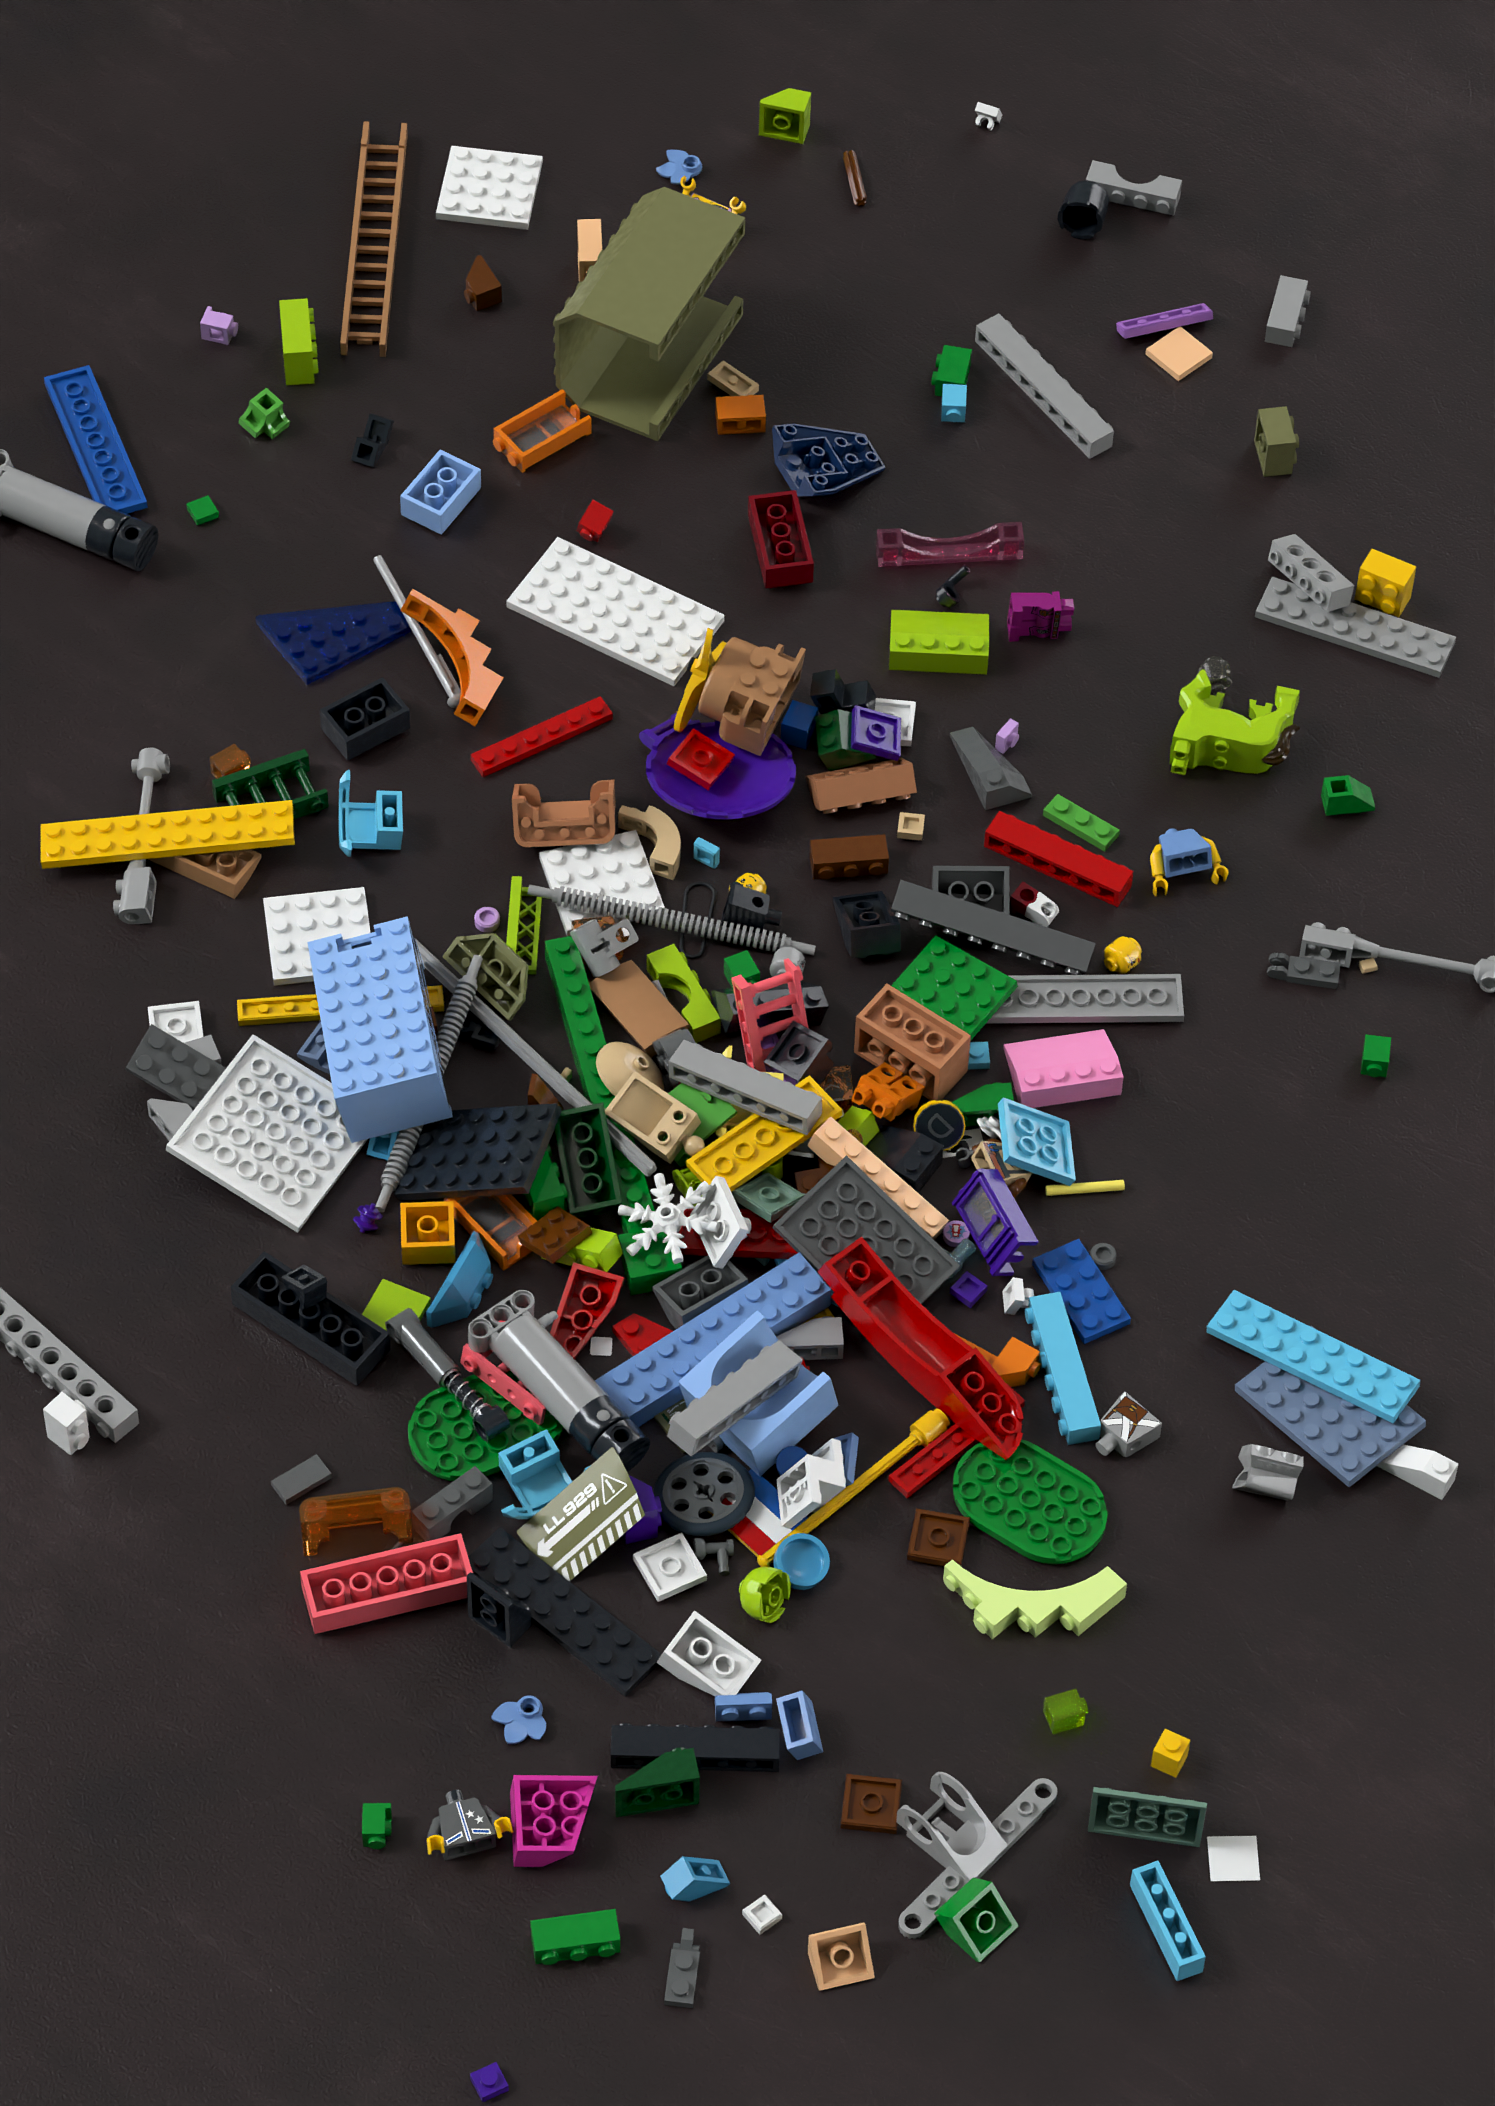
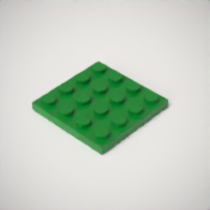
M935 936L891 986L971 1035V1041L1016 990L1018 984L1013 978Z

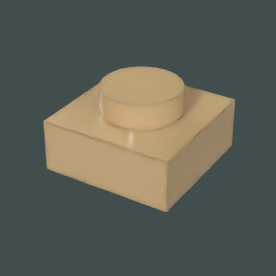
M900 812L897 838L922 841L925 815Z

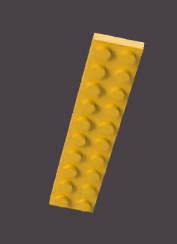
M292 800L41 824L42 869L295 845Z

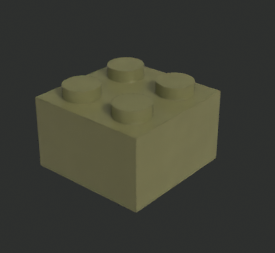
M1287 406L1258 409L1254 442L1264 477L1292 474L1293 464L1297 463L1295 449L1299 448L1298 434L1293 432L1294 419L1293 416H1289Z

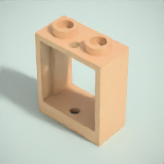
M601 219L577 220L579 282H583L589 267L595 265L602 250Z

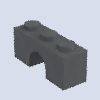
M474 1466L411 1511L412 1528L425 1542L442 1538L451 1531V1523L460 1512L467 1510L473 1515L493 1501V1484Z

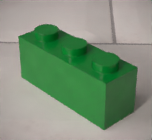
M616 1909L530 1921L535 1964L552 1965L558 1961L569 1959L581 1961L591 1956L609 1957L620 1952V1934Z

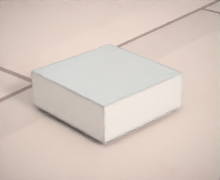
M763 1895L742 1910V1915L759 1935L782 1920L781 1912L766 1895Z

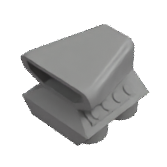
M1250 1444L1242 1446L1238 1458L1244 1469L1236 1478L1232 1488L1277 1499L1292 1500L1297 1478L1303 1469V1457L1260 1445Z

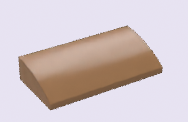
M251 849L151 858L148 860L235 899L256 869L261 859V854Z
M632 960L620 964L614 970L595 978L589 983L590 989L596 998L651 1058L657 1054L652 1042L684 1027L685 1029L690 1028L687 1021Z

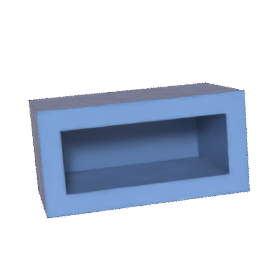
M803 1691L777 1698L776 1701L787 1750L797 1760L822 1753L823 1748L813 1703Z

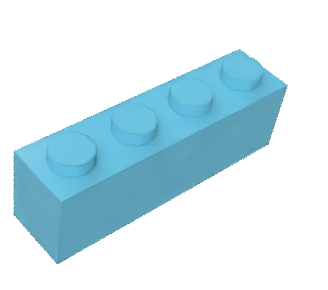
M1159 1861L1133 1869L1130 1887L1176 1981L1203 1972L1206 1956Z

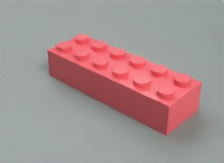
M460 1533L300 1571L302 1591L314 1634L465 1599L467 1598V1575L473 1572Z

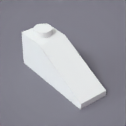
M1402 1445L1377 1466L1442 1500L1455 1481L1458 1463L1435 1451Z

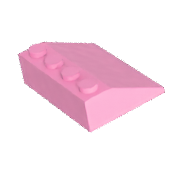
M1104 1029L1004 1044L1006 1059L1017 1100L1020 1104L1037 1108L1121 1095L1123 1084L1122 1070L1118 1056Z

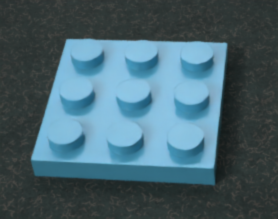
M1003 1097L998 1103L1004 1163L1071 1186L1076 1178L1069 1121Z

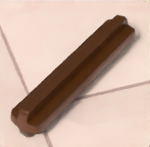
M853 150L845 151L843 153V160L854 204L856 206H864L867 203V197L856 153Z

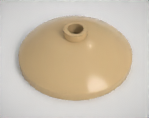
M611 1042L603 1046L596 1057L598 1074L604 1085L614 1096L618 1094L634 1071L664 1091V1082L658 1066L650 1056L638 1047L623 1042Z

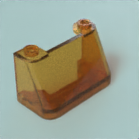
M399 1487L311 1497L304 1500L300 1505L299 1522L304 1556L316 1555L319 1544L323 1540L324 1542L330 1541L328 1529L382 1522L384 1534L394 1533L398 1537L399 1542L403 1544L413 1542L409 1496L404 1489Z

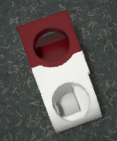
M1023 881L1009 899V912L1014 915L1018 912L1033 923L1048 927L1059 913L1058 906L1052 900Z

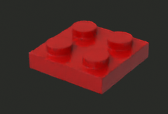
M693 728L668 758L667 765L709 790L733 761L735 754Z

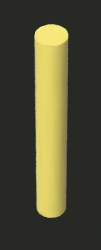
M1124 1180L1073 1183L1071 1186L1065 1184L1045 1186L1046 1196L1125 1190Z

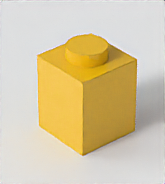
M1164 1729L1153 1750L1151 1767L1176 1778L1188 1756L1190 1740Z

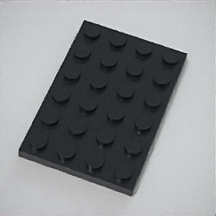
M558 1103L451 1110L453 1117L424 1124L413 1154L409 1159L406 1172L403 1174L404 1176L401 1178L400 1185H398L394 1195L399 1201L528 1194L562 1112L561 1107Z

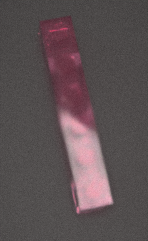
M1022 522L997 523L980 532L954 538L924 537L910 533L902 528L877 529L876 534L878 567L1023 559L1024 534Z

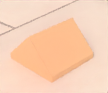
M865 1923L809 1935L808 1956L819 1991L875 1978Z

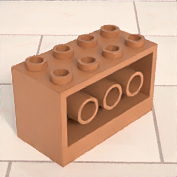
M886 984L856 1016L854 1053L876 1067L886 1062L904 1073L903 1077L907 1075L925 1086L922 1094L924 1097L931 1101H939L948 1094L968 1071L971 1035L894 987Z

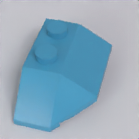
M473 1231L470 1239L435 1299L426 1311L428 1327L433 1328L467 1318L471 1310L478 1307L484 1288L488 1289L493 1280L491 1262L478 1232Z

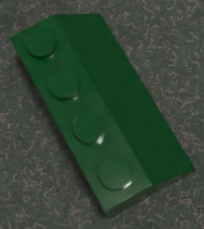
M604 1103L563 1110L556 1124L555 1134L568 1195L570 1214L578 1219L601 1215L622 1205Z

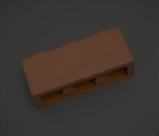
M886 835L810 840V862L813 879L888 874L889 855Z

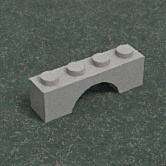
M1092 160L1086 180L1095 181L1107 191L1110 202L1173 216L1181 195L1182 180L1159 175L1149 183L1135 184L1121 178L1116 171L1115 165Z

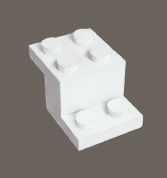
M830 1439L812 1455L807 1454L777 1479L781 1527L791 1529L809 1513H815L846 1488L840 1440Z

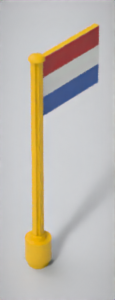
M940 1409L929 1410L910 1426L911 1433L907 1439L858 1477L854 1484L848 1485L809 1518L807 1516L804 1517L791 1529L781 1527L778 1490L763 1476L759 1477L751 1469L748 1472L752 1476L755 1485L753 1504L743 1520L733 1528L728 1529V1531L757 1556V1562L761 1567H769L773 1563L777 1548L784 1539L797 1533H810L917 1445L926 1447L947 1430V1427L950 1425L948 1417ZM728 1497L723 1499L721 1503L732 1505L736 1500Z

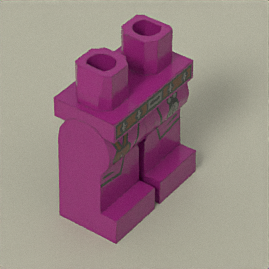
M1059 591L1052 592V595L1049 593H1011L1007 618L1009 642L1019 641V636L1030 635L1040 638L1050 635V639L1058 638L1059 631H1071V615L1074 614L1073 599H1060Z

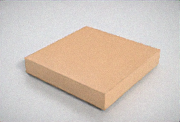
M1181 326L1146 349V355L1178 381L1212 359L1213 356L1212 351Z

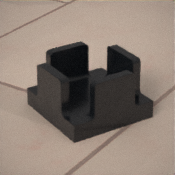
M792 1021L764 1060V1063L776 1072L784 1073V1079L794 1086L809 1075L816 1083L821 1084L834 1067V1063L826 1055L827 1052L830 1053L833 1048L831 1046L833 1043L822 1035Z

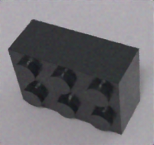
M383 677L320 709L321 729L347 761L411 728L410 709Z

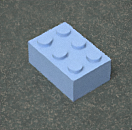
M440 449L401 494V515L442 535L481 489V469Z

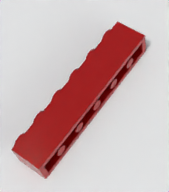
M999 811L985 831L984 847L1116 907L1120 905L1132 887L1133 871L1126 866L1116 864L1102 855L1085 850L1080 845H1074L1057 835H1052L1039 829L1035 825L1023 822L1013 815Z

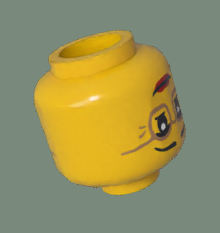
M1124 936L1119 937L1105 948L1104 964L1112 972L1125 974L1139 964L1142 949L1135 939Z

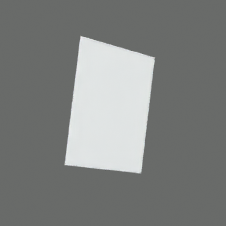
M1256 1836L1207 1837L1211 1881L1260 1880Z

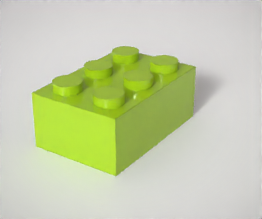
M308 298L279 300L286 385L313 384L314 374L318 373V360L313 359L317 357L316 341H311L316 340L315 325L310 324V322H314L313 308H308Z

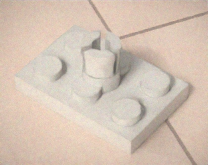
M715 1176L710 1184L711 1189L702 1196L705 1198V1201L697 1203L690 1215L697 1213L696 1218L709 1215L706 1221L719 1222L718 1232L703 1229V1234L700 1237L713 1266L723 1269L741 1241L748 1237L747 1234L751 1231V1220L742 1217L725 1178Z

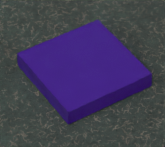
M855 705L852 710L851 748L898 761L901 756V718Z

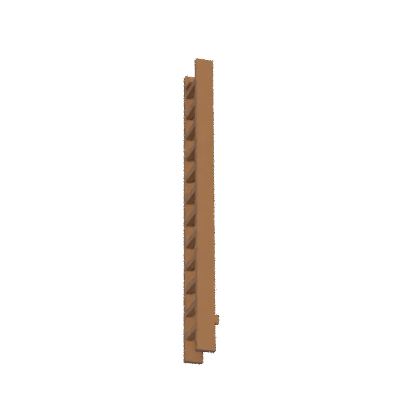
M363 122L340 340L341 355H347L348 340H357V344L373 345V341H380V357H386L408 137L407 123H401L398 146L369 144V122ZM368 153L398 154V162L367 161ZM366 169L397 170L396 179L365 178ZM364 186L395 187L394 196L364 195ZM363 203L393 204V212L362 211ZM361 220L392 221L391 230L360 228ZM359 237L390 238L389 247L358 245ZM357 254L388 255L387 264L358 263ZM355 272H386V281L355 280ZM354 288L385 289L384 298L353 297ZM352 305L383 306L382 315L351 314ZM350 323L381 324V332H349Z

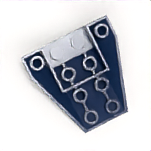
M801 424L774 425L772 428L775 464L790 489L796 490L797 496L834 494L874 476L886 468L865 434Z

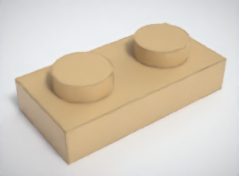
M724 360L708 373L707 380L730 396L754 395L759 391V384Z

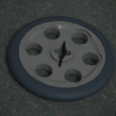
M698 1452L692 1456L685 1455L667 1466L657 1478L653 1494L654 1497L659 1496L662 1512L659 1513L661 1520L669 1527L687 1535L710 1536L733 1528L743 1520L753 1504L755 1485L748 1470L736 1459L715 1452ZM698 1469H706L708 1471L704 1476H696L694 1474ZM724 1476L733 1478L728 1484L719 1482V1479ZM678 1482L686 1484V1487L682 1490L672 1488ZM728 1497L736 1500L732 1505L721 1503L723 1499ZM679 1504H687L689 1506L687 1510L682 1512L674 1509ZM705 1511H709L714 1514L709 1519H702L699 1517V1515Z

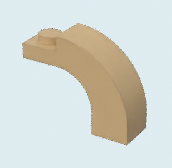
M622 805L618 812V828L627 831L636 830L637 834L650 839L655 845L650 856L652 874L673 880L679 869L681 857L680 834L675 823L668 815L649 805L646 812H642L637 808Z

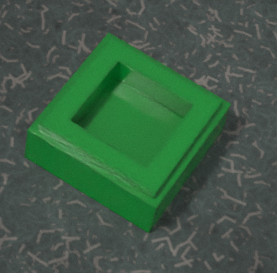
M209 495L186 504L187 510L196 525L219 517V512Z

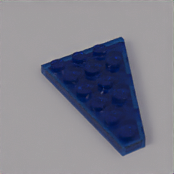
M396 601L264 614L255 617L256 624L306 685L412 631Z

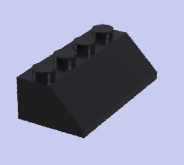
M802 982L801 988L808 1026H819L829 1007L824 992L819 985ZM788 984L755 994L753 1003L757 1006L789 995ZM733 988L712 990L711 995L725 1033L741 1032ZM792 1005L760 1015L759 1019H757V1025L761 1028L792 1017Z

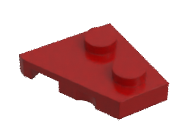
M635 1313L612 1326V1332L632 1356H635L673 1332Z

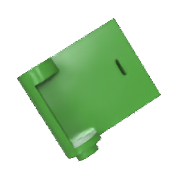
M684 1083L679 1084L668 1093L698 1114L701 1124L692 1136H699L703 1141L737 1114V1111L729 1102ZM680 1115L678 1120H681L683 1116ZM665 1135L662 1141H665L668 1135ZM683 1146L674 1158V1161L680 1167L686 1166V1160L692 1156L685 1152Z

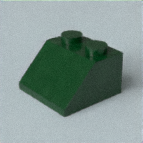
M838 709L815 716L818 754L829 771L876 758V755L851 748L852 712Z

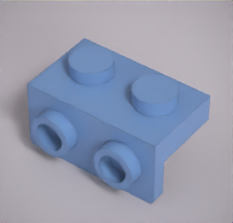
M737 1693L736 1695L716 1696V1722L772 1719V1693Z

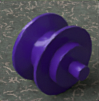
M371 1203V1205L358 1207L361 1215L355 1216L353 1221L361 1228L360 1232L365 1233V1231L378 1229L375 1220H381L383 1216L375 1208L376 1204Z

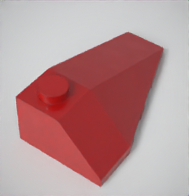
M573 1262L557 1310L558 1318L554 1320L550 1334L575 1359L615 1306L624 1277Z

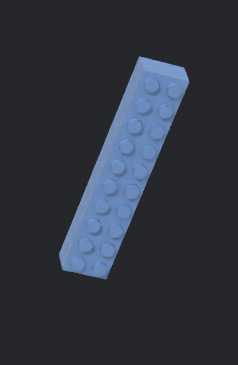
M799 1252L596 1379L595 1382L627 1414L629 1419L639 1427L654 1418L658 1413L684 1399L678 1381L756 1311H759L765 1317L774 1335L778 1336L801 1325L831 1306V1289Z

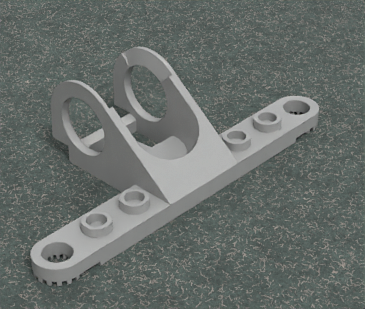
M936 1772L931 1778L930 1789L940 1799L923 1815H920L908 1805H903L897 1811L896 1822L907 1830V1837L946 1868L901 1913L898 1928L904 1937L916 1939L924 1935L938 1921L934 1913L973 1877L980 1879L1040 1819L1042 1814L1056 1801L1057 1787L1054 1782L1045 1778L1035 1780L991 1823L968 1790L958 1780L947 1773ZM942 1783L952 1787L961 1796L966 1807H962L954 1802L945 1792ZM1044 1787V1789L1047 1788L1051 1795L1048 1798H1040L1036 1795V1790ZM945 1806L961 1819L964 1824L955 1831L939 1817L931 1824L929 1821ZM908 1816L913 1817L917 1821L912 1825ZM925 1827L931 1835L932 1841L926 1839L918 1832ZM912 1917L914 1919L917 1918L921 1925L916 1929H910L905 1925L906 1920L912 1919Z

